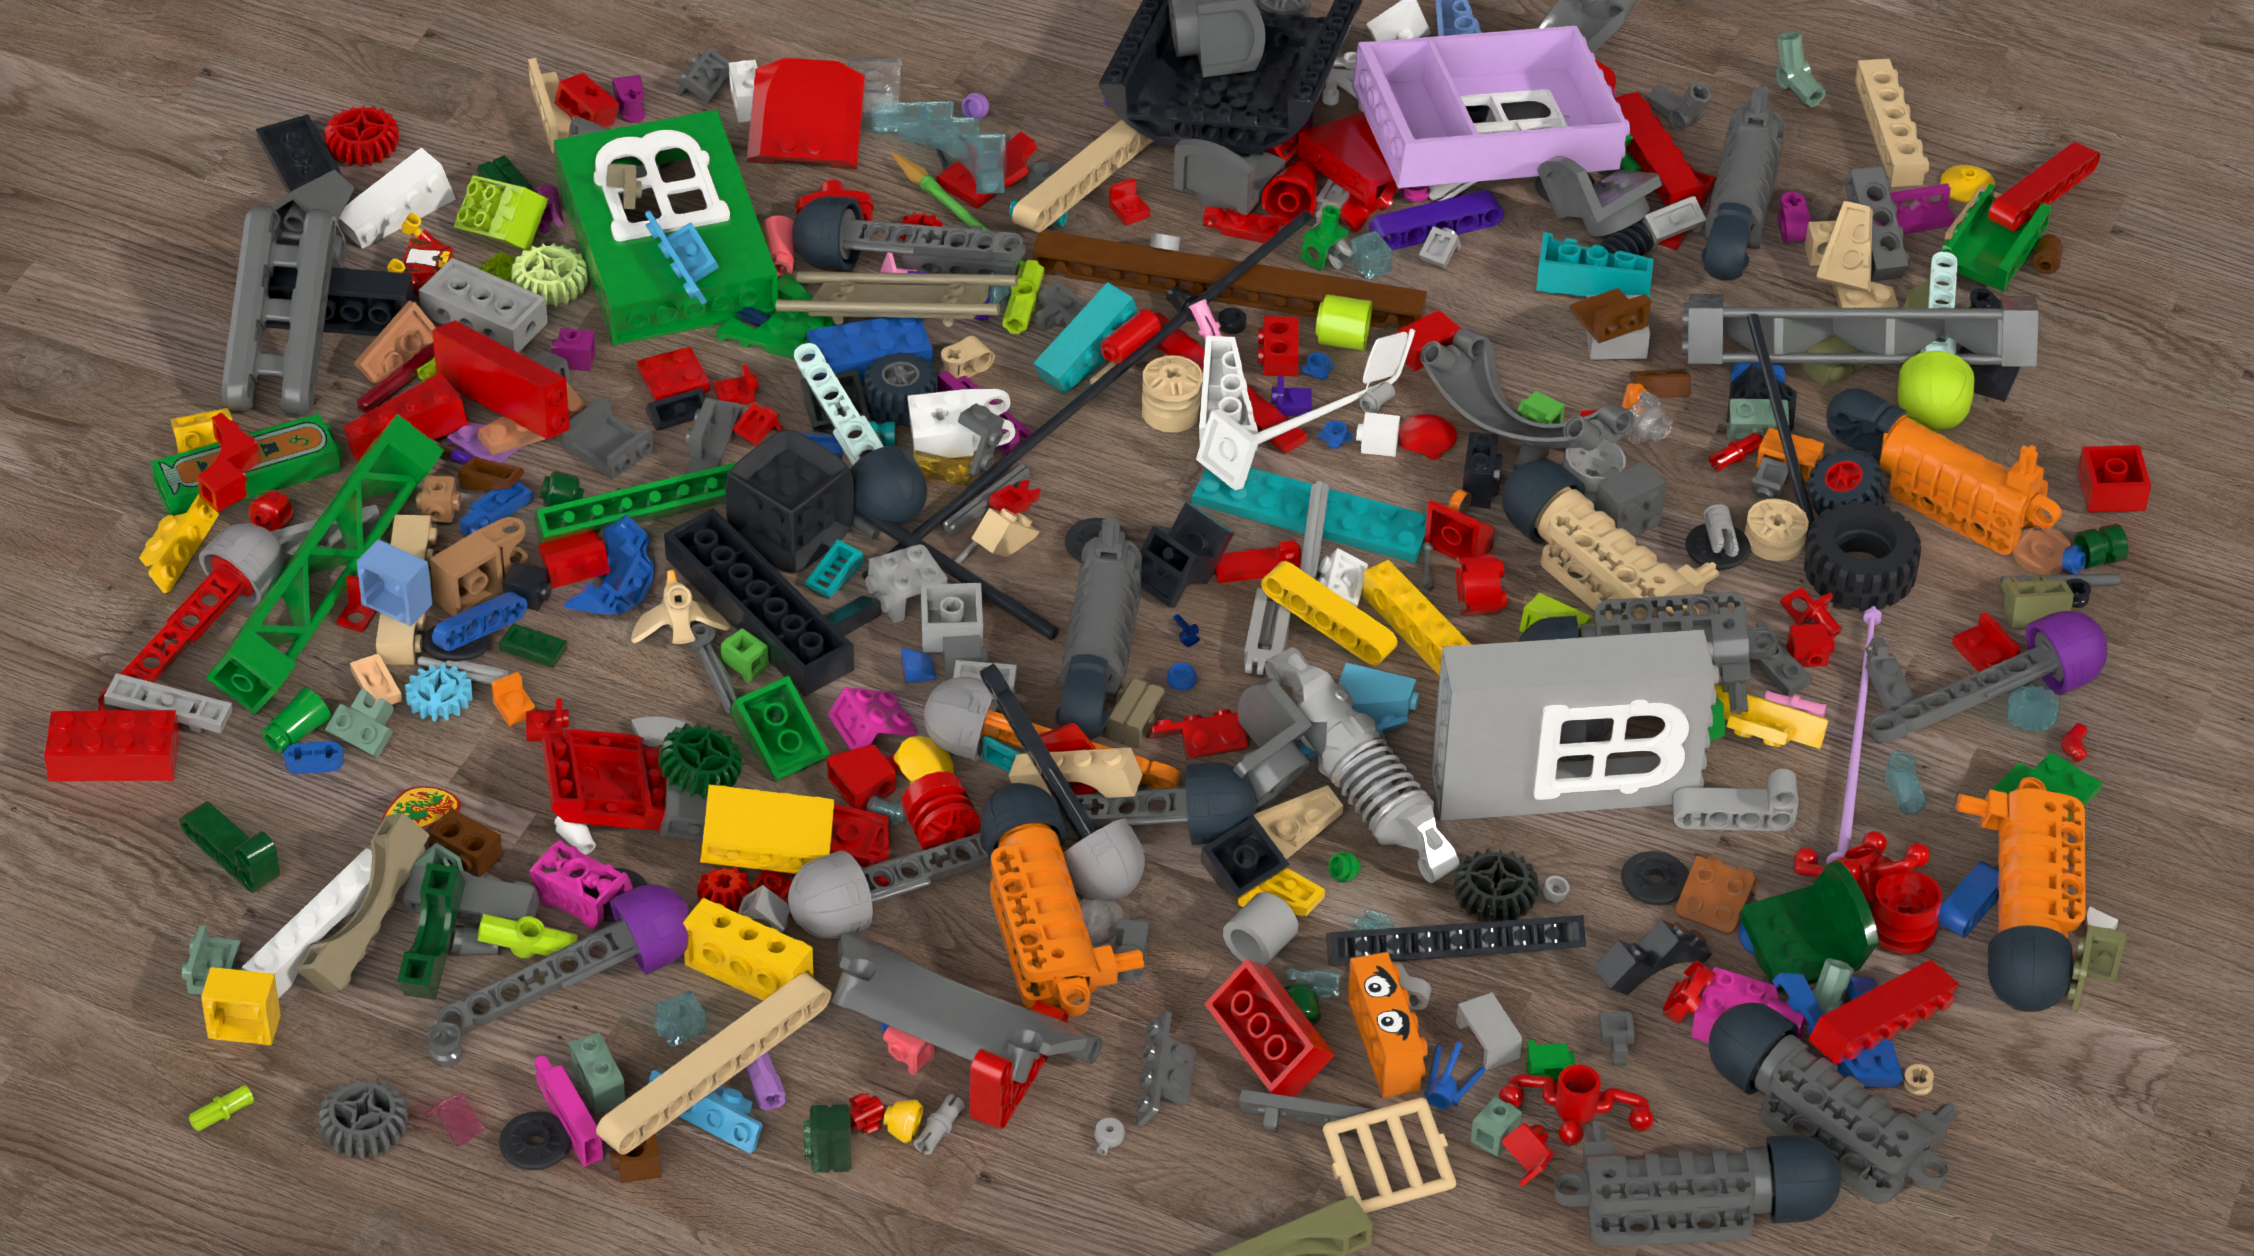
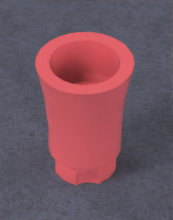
M771 216L760 223L778 274V279L787 272L792 274L794 265V221L786 216Z

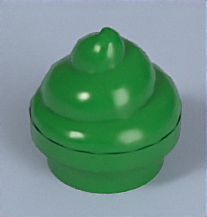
M1348 851L1334 854L1329 861L1331 877L1342 883L1353 881L1362 869L1356 856Z

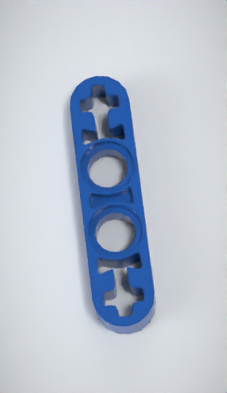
M512 591L443 620L435 627L432 641L435 645L446 651L454 650L520 620L526 612L527 601ZM472 621V623H471L469 629L466 631L468 625H469L470 622Z

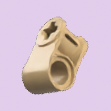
M968 336L964 340L942 349L941 360L943 361V367L940 373L947 370L956 379L964 375L969 378L989 369L994 362L995 355L976 336Z

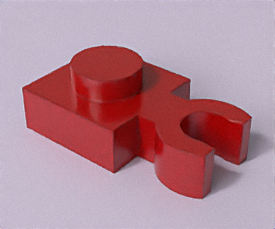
M1029 480L1021 481L1018 488L1009 484L990 495L989 505L998 511L1005 508L1016 515L1017 512L1022 513L1029 509L1030 503L1038 501L1041 489L1038 487L1035 490H1028Z

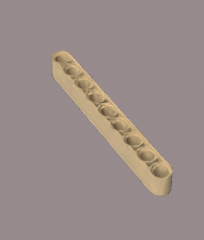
M1121 119L1021 199L1013 210V223L1035 232H1042L1154 140L1138 133Z
M807 973L798 975L607 1113L597 1125V1136L620 1154L629 1153L821 1013L831 1000V991Z

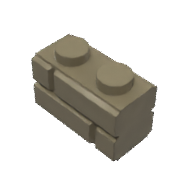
M1135 678L1131 679L1126 688L1121 687L1116 697V705L1114 708L1109 707L1106 710L1108 719L1106 737L1117 743L1123 742L1124 745L1135 749L1140 748L1147 736V732L1153 727L1154 722H1156L1164 709V689L1153 684L1147 685L1146 682Z

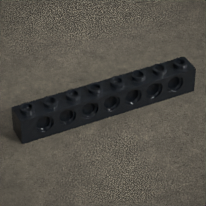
M1584 915L1330 932L1326 933L1328 965L1350 964L1351 958L1388 952L1391 961L1582 948L1586 947Z

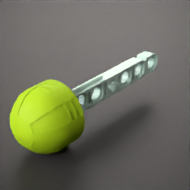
M1938 252L1932 257L1928 308H1955L1958 261L1955 255L1949 252ZM1945 263L1950 265V267H1941L1937 264ZM1936 282H1946L1949 285L1942 286L1938 285ZM1943 300L1948 302V304H1938L1935 301ZM1945 334L1940 337L1946 340L1945 342L1933 341L1920 350V354L1907 360L1899 372V407L1906 410V418L1926 426L1927 429L1933 432L1947 430L1961 423L1969 413L1974 395L1973 371L1967 362L1954 355L1957 350V342Z

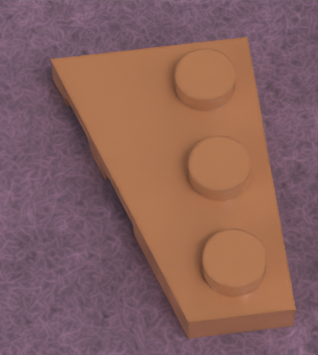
M408 301L358 357L354 364L371 383L377 384L432 343V330L436 327L415 302Z

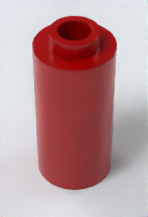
M1141 309L1102 340L1101 353L1103 357L1109 362L1120 364L1161 330L1158 318L1150 310Z

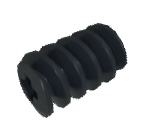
M1638 221L1612 234L1599 245L1604 246V249L1612 254H1615L1617 251H1623L1643 256L1653 248L1654 241L1646 226Z

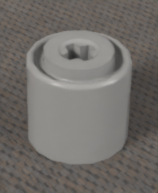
M1267 892L1257 893L1224 926L1223 937L1230 951L1240 961L1244 962L1246 959H1250L1266 966L1298 933V921L1290 906L1281 898Z

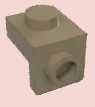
M608 164L606 186L623 187V209H635L636 198H641L642 181H636V165Z

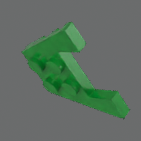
M787 272L778 280V298L782 300H812L813 297L800 283H797V280L790 273ZM778 311L757 329H753L732 317L716 330V339L726 342L727 339L739 341V346L750 348L752 345L763 347L766 353L795 360V350L800 345L807 343L808 330L836 326L830 316H809L808 312Z

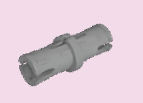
M947 1095L937 1112L930 1114L927 1118L926 1127L914 1141V1146L919 1152H922L924 1147L927 1146L924 1154H932L941 1138L950 1133L952 1123L965 1107L959 1097L952 1104L951 1102L955 1095Z

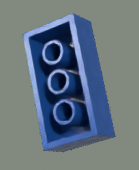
M882 317L807 331V343L815 344L819 348L833 373L858 370L862 387L865 386L864 375L865 371L868 370L869 364L875 363V359L878 357L884 358L886 354L891 353L894 355L897 352H903V354L912 353L916 357L922 356L926 359V362H931L933 365L932 346L921 318ZM808 354L809 361L814 359L815 354ZM818 373V374L815 375V377H817V376H823V375H827V374H826V373Z

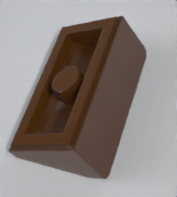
M1685 369L1630 372L1631 383L1641 384L1647 390L1649 398L1689 397L1691 395V375Z

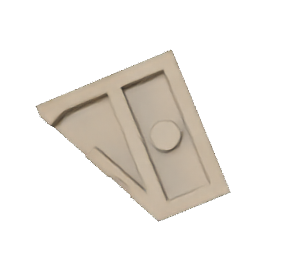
M1871 282L1870 293L1832 284L1838 306L1841 308L1899 307L1893 287Z

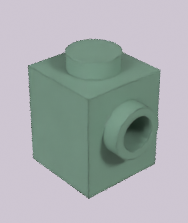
M1494 1096L1473 1120L1470 1142L1498 1157L1506 1148L1502 1144L1503 1138L1521 1124L1522 1112L1512 1104L1505 1103Z

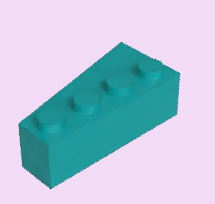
M1544 232L1536 291H1544L1549 294H1572L1577 297L1596 296L1619 288L1624 295L1645 294L1649 298L1654 259L1623 251H1617L1615 254H1612L1604 249V246L1593 244L1591 248L1577 245V240L1566 237L1564 242L1553 239V234Z

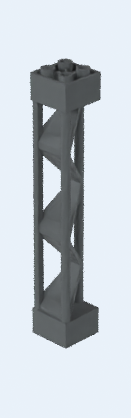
M1689 294V302H1683V327H1688V330H1683L1682 355H1688V364L1759 363L1747 320L1749 315L1758 314L1771 363L1904 364L1911 357L1917 355V351L1945 334L1975 353L1954 354L1962 358L1968 365L2037 367L2039 310L2036 296H2001L2000 309L1723 307L1724 294ZM1723 333L1752 352H1723ZM1835 334L1863 353L1803 352L1830 335Z

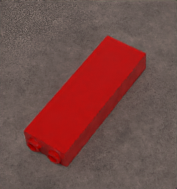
M456 320L432 330L436 374L441 373L455 391L545 439H550L570 429L566 377Z

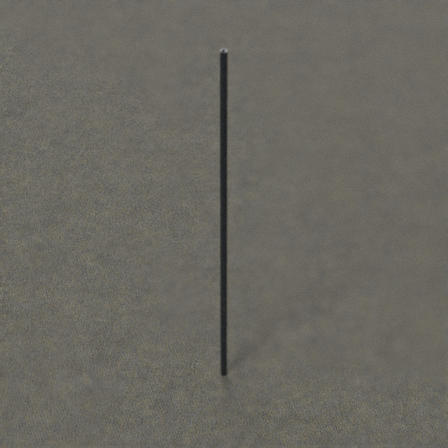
M1304 210L1190 305L1206 299L1207 304H1209L1312 219L1310 212ZM1190 305L1166 323L1155 336L1120 364H1116L926 520L912 534L921 540L1180 328L1194 316L1189 308ZM898 543L886 554L905 549L906 547ZM868 569L862 573L864 580L868 576Z

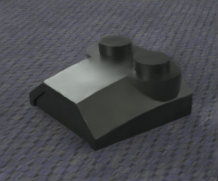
M858 370L835 373L860 417L865 416L870 421ZM827 375L813 377V380H823ZM806 378L801 379L803 403L808 411L813 431L832 434L835 430L833 424L808 385ZM830 392L826 394L824 399H835L839 393ZM841 407L837 409L839 415L842 417L846 416Z

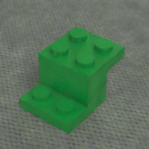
M2050 752L2034 769L2019 762L1991 790L2009 795L2010 792L2016 790L2023 778L2034 777L2044 784L2046 791L2075 797L2085 807L2101 791L2102 782ZM2068 810V819H2067V821H2069V820L2071 819V817L2073 816V815L2069 814V810Z

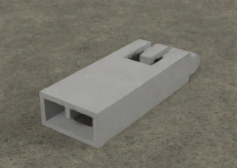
M1257 588L1244 651L1245 673L1251 674L1253 665L1258 666L1257 675L1264 674V663L1266 660L1285 651L1292 612L1276 601H1267L1270 597L1265 594L1262 588Z

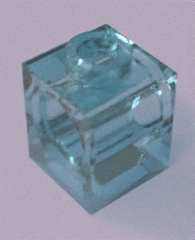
M1376 231L1351 239V249L1354 254L1350 257V261L1366 280L1391 272L1393 250Z
M691 990L656 1004L657 1018L653 1020L655 1029L660 1037L664 1036L671 1047L706 1033L705 1011Z

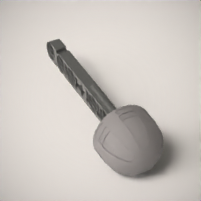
M981 833L918 853L905 854L861 868L849 853L839 851L811 860L801 867L789 889V908L796 923L807 933L822 939L841 938L843 933H857L866 930L870 926L873 914L872 903L931 885V882L991 864V861L982 845ZM964 850L969 853L971 859L968 861L960 860L956 856L955 851ZM942 863L940 868L936 864ZM909 867L916 872L917 876L915 878H907L901 873L900 869ZM883 876L888 880L889 885L887 887H880L875 884L873 877Z

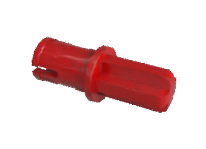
M1752 433L1737 442H1729L1728 447L1709 456L1711 467L1713 468L1718 464L1714 470L1720 472L1735 462H1743L1745 456L1759 449L1763 441L1762 436L1759 433Z

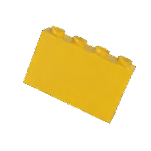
M709 785L700 863L797 874L806 863L830 854L834 799Z

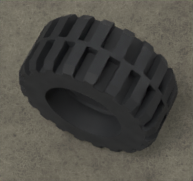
M1850 501L1848 505L1840 503L1833 506L1832 510L1828 508L1822 512L1811 524L1804 559L1806 578L1820 596L1831 592L1833 598L1830 602L1842 604V608L1851 609V607L1859 608V611H1866L1868 608L1875 606L1877 610L1885 608L1887 604L1892 606L1898 603L1914 587L1921 555V540L1909 520L1905 521L1904 515L1898 511L1892 512L1891 508L1886 505L1877 506L1874 505V502L1866 501L1865 504L1858 503V501ZM1865 552L1880 559L1863 560L1854 558L1846 553Z

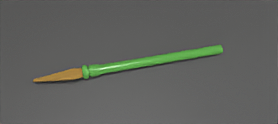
M893 151L891 152V155L911 182L918 184L922 190L939 200L968 227L973 225L982 226V230L990 231L947 194L934 178L928 175L925 168ZM1022 258L1019 259V260H1020V264L1026 262V261L1023 260Z

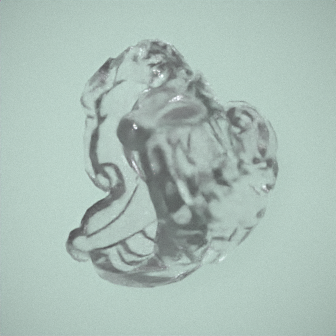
M1648 391L1641 392L1639 401L1629 410L1635 416V424L1627 435L1630 443L1634 445L1645 442L1648 439L1658 442L1662 438H1666L1671 431L1673 423L1671 417L1665 413L1662 401L1656 395Z

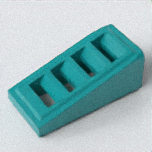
M837 539L804 583L805 587L830 599L864 563L862 551ZM842 558L843 560H845V561H847V562H846V564H844V563L840 562L839 560ZM833 566H836V567L840 568L841 570H840V572H839V571L833 569L832 567H833ZM829 573L835 576L834 580L825 576V574ZM821 580L829 584L828 588H825L819 585L817 582Z

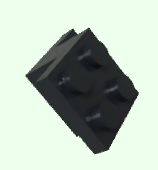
M1185 502L1172 528L1153 525L1140 549L1142 556L1141 588L1168 607L1175 608L1189 582L1208 584L1235 532L1192 503Z

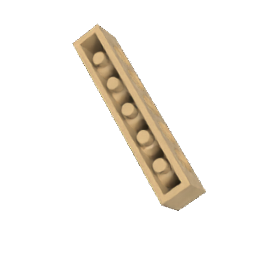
M1890 58L1858 60L1855 84L1886 175L1890 179L1891 187L1923 185L1924 175L1929 171L1928 158L1923 156L1921 139H1917L1916 124L1914 121L1911 122L1910 106L1905 104L1904 89L1902 86L1899 87L1897 70L1893 69Z

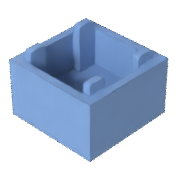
M379 539L357 560L362 605L410 627L433 605L427 561Z

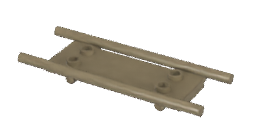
M798 271L796 275L797 283H823L812 300H777L776 311L808 312L809 316H832L833 322L837 325L842 324L845 317L942 318L943 324L951 327L955 319H974L976 315H999V304L985 303L988 298L989 286H1017L1018 276Z

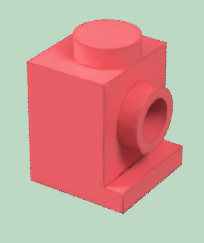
M889 1026L884 1033L883 1040L888 1043V1052L897 1061L906 1063L908 1065V1072L912 1075L935 1056V1046L929 1042L892 1026Z

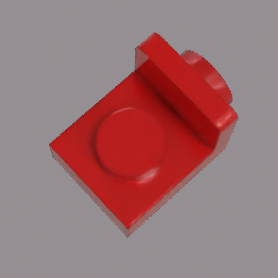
M1133 178L1110 186L1109 207L1125 226L1150 218V208L1137 195L1136 181Z
M747 364L741 365V377L714 382V392L717 400L742 405L755 403L754 391L759 389L758 380L755 373H750Z
M753 402L732 430L736 435L756 447L772 428L779 432L783 427L777 421L779 415L766 405L764 408H761Z
M556 698V710L526 711L527 742L543 741V737L546 734H550V738L563 736L564 728H569L570 726L569 709H563L562 698Z

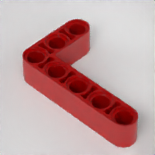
M1040 1000L1036 1001L1031 1008L1035 1012L1068 1023L1069 1015L1064 1009ZM980 1049L976 1053L970 1069V1117L1002 1130L1049 1056L1040 1054L1039 1059H1034L1026 1082L1020 1083L1013 1081L1012 1060Z

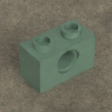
M600 1032L569 1042L571 1068L594 1113L614 1108L625 1101L624 1078Z

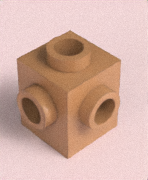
M426 475L423 491H418L416 500L417 509H422V515H431V522L452 523L454 512L460 510L461 497L460 493H457L455 477Z

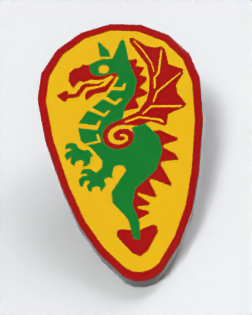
M411 787L404 790L391 802L382 816V821L386 815L403 812L427 832L451 808L460 812V800L449 791L437 787Z

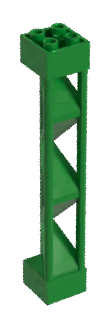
M397 414L371 443L356 467L285 565L282 572L208 673L206 679L255 715L277 692L295 667L296 659L346 589V577L348 575L355 576L357 573V560L378 539L380 540L395 518V515L398 514L416 486L430 472L444 452V449ZM389 492L395 493L396 496L363 542L362 499ZM336 519L347 549L316 548ZM347 565L310 618L308 574ZM283 596L294 626L261 625L279 598ZM293 642L285 655L273 647Z

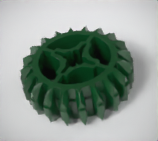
M697 722L695 726L691 727L685 723L682 728L675 727L664 738L658 752V767L662 769V777L668 778L669 786L677 785L679 792L683 790L688 791L690 798L694 794H699L704 799L708 794L709 785L733 787L736 784L742 771V754L739 753V745L732 743V736L722 735V729L714 731L710 725L704 728Z

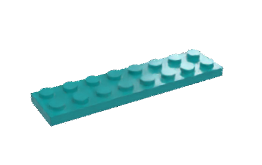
M1206 468L1192 495V504L1305 534L1311 487L1313 484L1250 468L1244 488L1235 491ZM1329 488L1322 539L1416 563L1425 541L1427 514Z

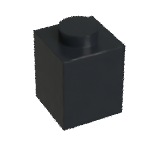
M514 561L503 580L504 594L512 591L526 599L528 609L538 611L544 600L547 601L549 599L552 584L549 583L547 569Z

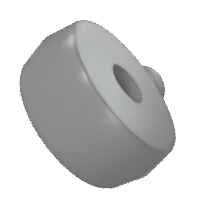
M1104 1118L1097 1123L1094 1130L1095 1139L1099 1144L1097 1152L1101 1155H1106L1109 1148L1117 1147L1123 1142L1125 1129L1119 1120Z

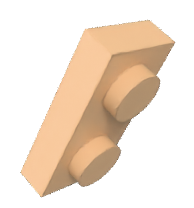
M379 653L350 663L351 672L361 690L365 689L376 698L374 705L381 698L391 705L402 702L401 692Z

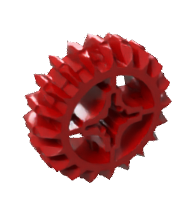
M364 104L361 108L352 106L350 110L342 109L341 114H333V119L327 121L324 132L325 145L332 157L338 159L339 163L347 162L349 167L354 164H358L360 168L363 164H369L372 167L373 162L382 163L383 158L388 159L391 157V153L396 152V147L399 144L398 140L400 139L396 120L392 118V114L386 113L384 109L376 110L375 106L365 108Z

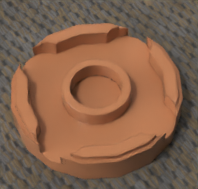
M2041 527V530L2033 531V528H2030L2021 533L2018 546L2013 550V557L2017 564L2029 572L2041 575L2056 574L2063 571V552L2065 548H2071V543L2067 537L2056 530Z

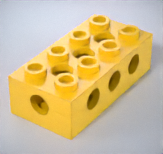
M703 898L683 921V925H685L689 935L687 949L684 952L685 965L764 1001L802 973H807L814 978L813 948L801 940H795L784 935L775 928H769L753 921L748 916L731 911L722 904Z

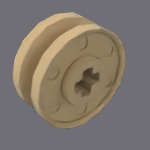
M1766 499L1754 504L1748 511L1744 534L1750 542V550L1755 555L1766 560L1785 561L1798 556L1804 549L1809 521L1806 513L1798 505L1782 499Z

